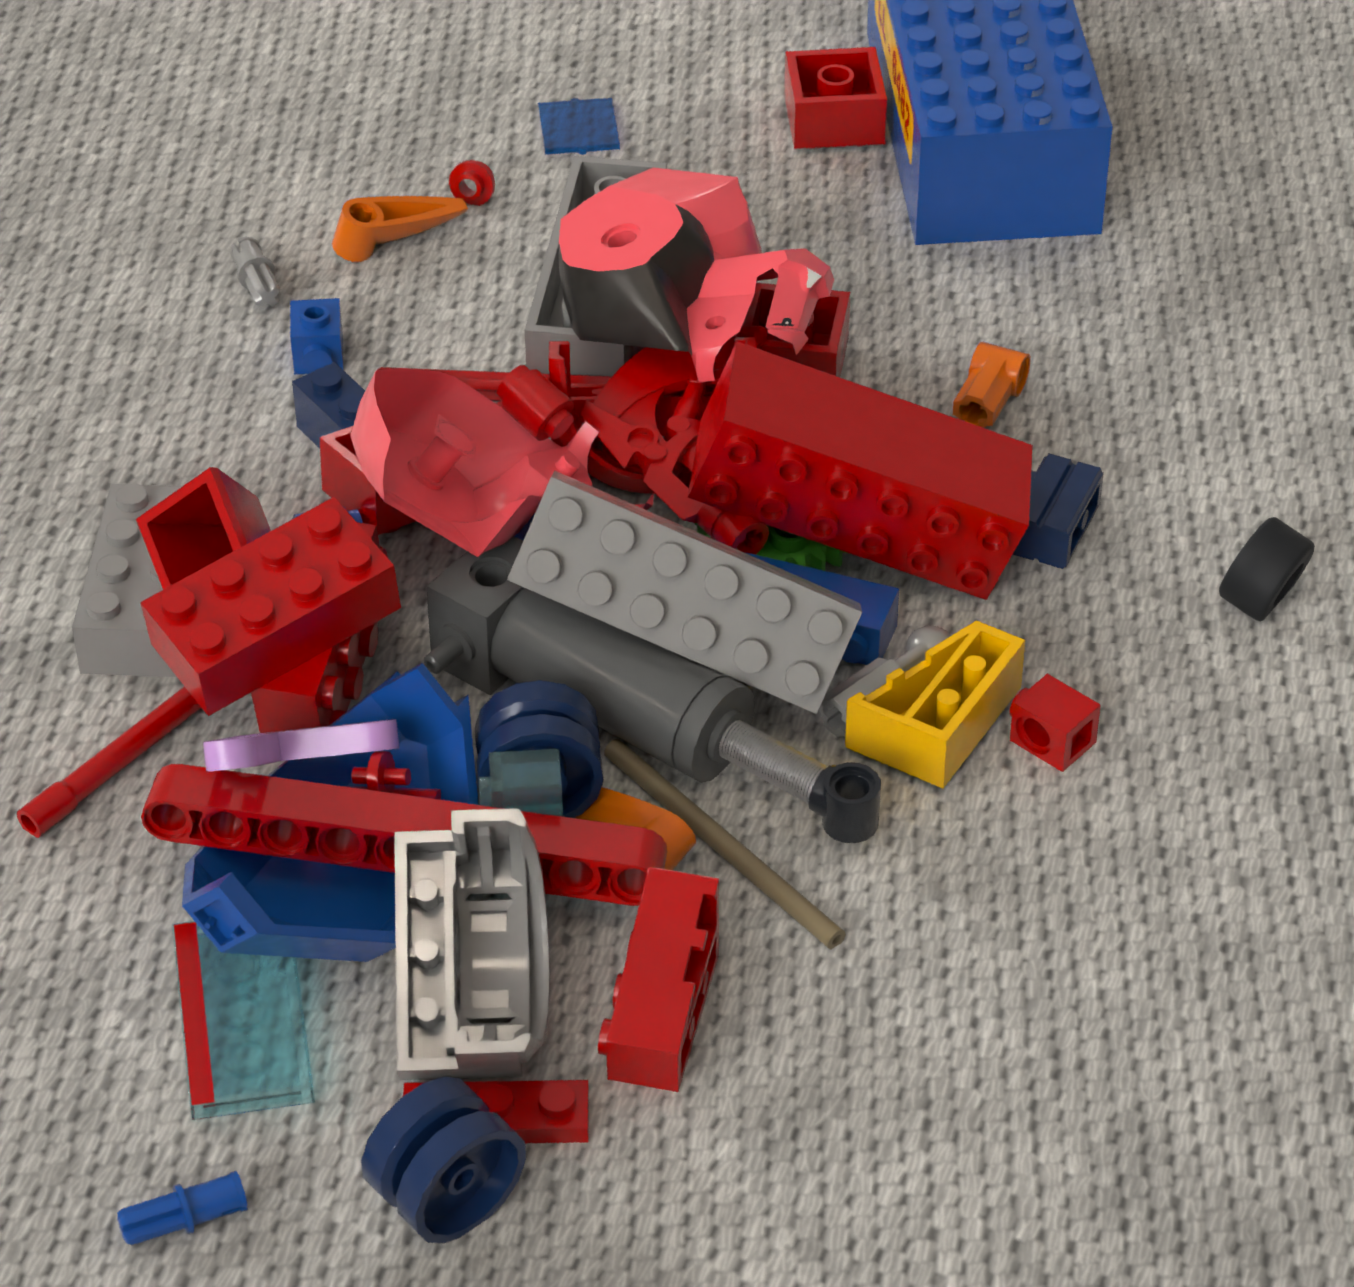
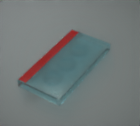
M195 921L172 924L192 1120L315 1103L296 958L221 953Z

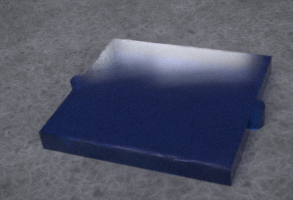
M572 98L570 101L538 103L545 155L576 152L584 155L590 151L620 149L612 98L586 100Z

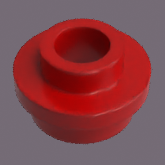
M466 160L459 163L452 170L449 176V187L455 198L463 199L466 204L480 206L486 203L494 193V175L485 163ZM464 179L472 180L476 184L477 191L470 189Z

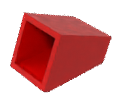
M209 467L136 518L163 589L271 531L258 497L220 469Z

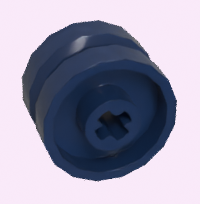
M542 680L517 683L495 693L480 709L475 724V743L478 755L476 761L477 780L481 798L487 806L504 809L519 808L520 811L575 818L583 814L598 799L604 782L599 727L596 710L583 694L561 683Z
M441 1077L425 1082L401 1097L380 1119L365 1146L361 1159L363 1178L392 1207H397L398 1214L427 1243L444 1244L462 1237L480 1225L505 1203L520 1179L526 1162V1147L523 1139L497 1113L490 1112V1108L461 1079Z

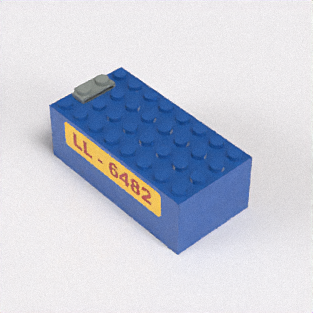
M868 0L867 37L869 46L876 47L887 96L886 120L915 245L1102 234L1113 126L1074 1Z

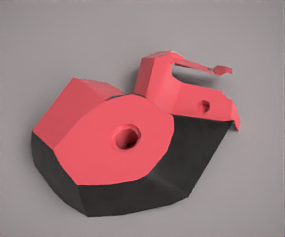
M653 167L603 189L562 217L560 222V280L563 299L571 326L578 338L583 341L689 352L696 369L698 382L715 381L713 373L715 357L722 345L739 333L755 294L756 281L778 278L766 323L767 333L793 343L796 355L809 339L805 334V330L818 299L830 296L834 283L830 267L806 248L762 253L747 201L742 193L738 177Z

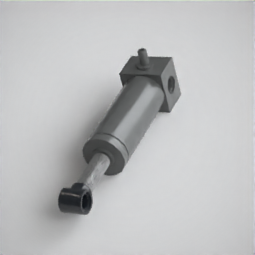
M514 536L506 543L484 552L479 557L467 551L426 586L431 652L424 657V665L431 673L439 674L444 670L488 695H492L508 679L516 683L542 680L565 684L583 694L594 707L599 728L700 783L713 780L730 763H734L808 803L810 810L822 816V826L825 832L837 841L859 843L866 841L877 831L879 825L881 779L876 771L861 763L846 762L829 766L820 763L751 726L755 701L753 692L747 686L707 666L508 581V575L523 543L521 539Z

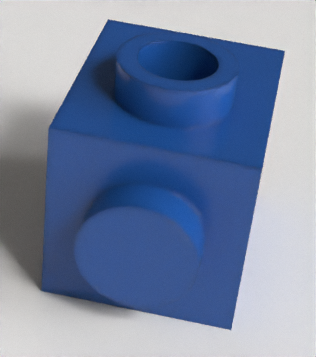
M340 298L290 301V340L294 375L309 374L334 362L344 370Z

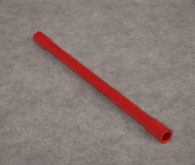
M184 686L62 781L53 783L17 811V819L24 830L39 838L73 812L79 802L201 709V706Z

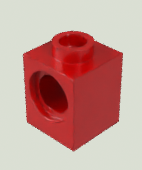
M1047 673L1031 688L1022 689L1013 699L1009 714L1012 717L1010 741L1063 772L1097 742L1101 704Z

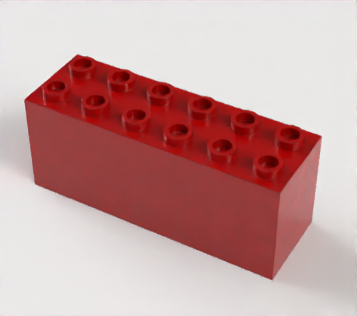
M736 341L701 417L688 498L740 516L756 519L777 529L987 600L1029 526L1033 445Z

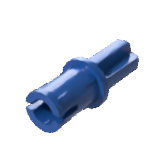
M233 1171L228 1175L184 1189L181 1184L173 1185V1193L122 1208L118 1212V1225L124 1241L128 1245H135L184 1228L187 1234L194 1233L195 1225L239 1211H247L248 1204L237 1171Z

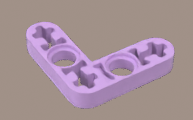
M393 719L233 736L203 742L206 771H220L254 767L286 760L399 748L397 721Z

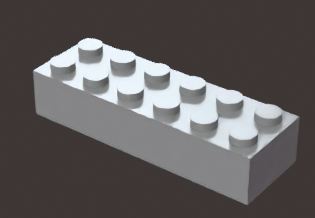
M586 156L573 157L524 330L526 366L530 370L538 369L541 373L549 374V341L570 342L571 375L613 376L632 357L634 346L583 341L574 333L563 299L559 273L560 222L562 217L603 189L653 167L667 169V163Z
M557 471L553 472L507 578L510 582L817 714L862 614L859 602Z

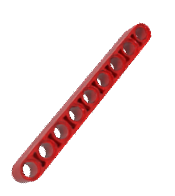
M170 764L162 767L157 773L144 805L141 820L143 826L150 834L158 839L169 842L395 873L394 832L452 830L451 810L504 808L229 770L206 771V767ZM521 811L537 845L545 894L639 906L648 867L661 869L665 867L668 852L667 845L662 836L653 830Z

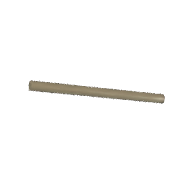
M614 739L608 743L604 750L606 758L668 811L684 820L699 838L827 948L832 950L843 942L845 938V931L633 750L620 739Z

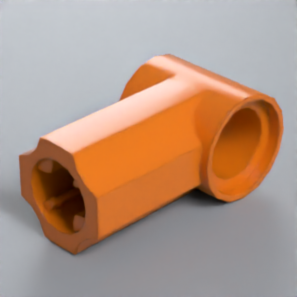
M983 341L980 342L971 359L968 378L953 401V415L960 420L983 428L993 426L1009 397H1019L1025 387L1030 370V354Z

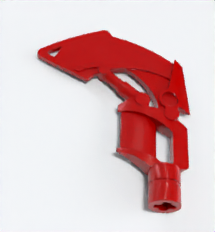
M741 326L739 333L728 339L715 357L713 366L715 381L698 382L696 369L689 352L645 347L617 370L602 388L594 403L586 400L581 416L599 432L597 436L624 470L633 464H637L643 469V475L645 476L643 482L681 520L697 523L712 539L741 552L756 555L767 542L769 535L768 527L754 518L740 516L688 498L689 488L677 476L684 466L691 472L693 469L701 421L696 419L699 412L698 405L701 397L706 393V385H717L735 346V338L755 337L756 348L760 349L767 340V329L762 326ZM685 390L682 399L676 405L673 416L667 421L665 441L658 430L655 420L658 405L663 396Z

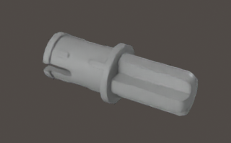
M252 237L239 238L238 242L243 250L240 252L235 243L232 244L230 249L231 257L238 267L237 276L239 282L250 291L256 305L260 307L266 304L275 306L279 302L277 294L281 289L275 279L274 264L263 255L261 246L256 239Z

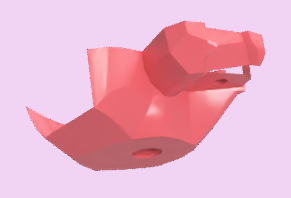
M394 368L375 371L360 401L351 432V439L358 462L367 480L385 503L479 557L484 552L506 543L519 533L533 514L536 513L554 471L592 486L587 470L588 453L592 442L599 432L589 423L585 422L567 446L561 447L549 438L538 441L502 407L458 378L440 371ZM654 493L645 504H638L636 506L645 510L653 506Z

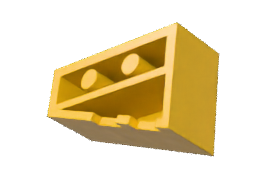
M977 620L925 651V660L907 671L898 668L886 675V684L866 696L859 692L847 699L845 747L944 789L1020 690L1025 640Z

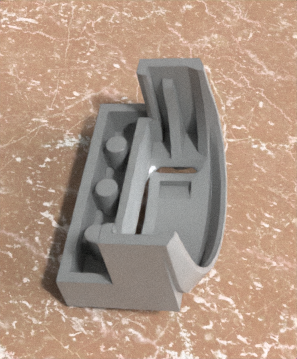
M519 808L451 810L452 830L394 832L396 1069L399 1080H430L441 1077L458 1079L522 1077V1063H527L544 1043L550 1001L549 932L543 874L537 845ZM507 893L512 898L508 900H465L470 894ZM458 912L460 947V1007L457 1003L456 985V916ZM472 1023H491V1024H472Z

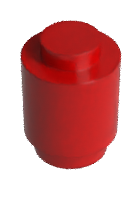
M519 365L506 375L497 389L496 395L502 400V408L538 441H543L549 437L553 440L559 438L568 430L574 420V416L571 414L574 402L538 369L530 370L526 365Z

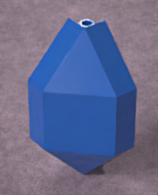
M423 663L403 674L397 671L330 725L396 719L399 748L382 751H389L392 754L395 768L410 769L411 782L409 785H395L394 788L441 789V800L479 805L469 696L467 695L454 702ZM373 752L286 760L268 776L337 786L367 787V784H353L351 773L354 767H368V762ZM202 846L185 864L182 907L221 953L368 962L395 949V873Z

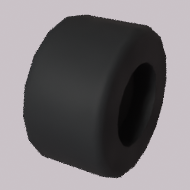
M1271 517L1267 519L1249 538L1229 567L1219 587L1220 596L1256 621H1263L1292 589L1314 553V543L1278 518Z

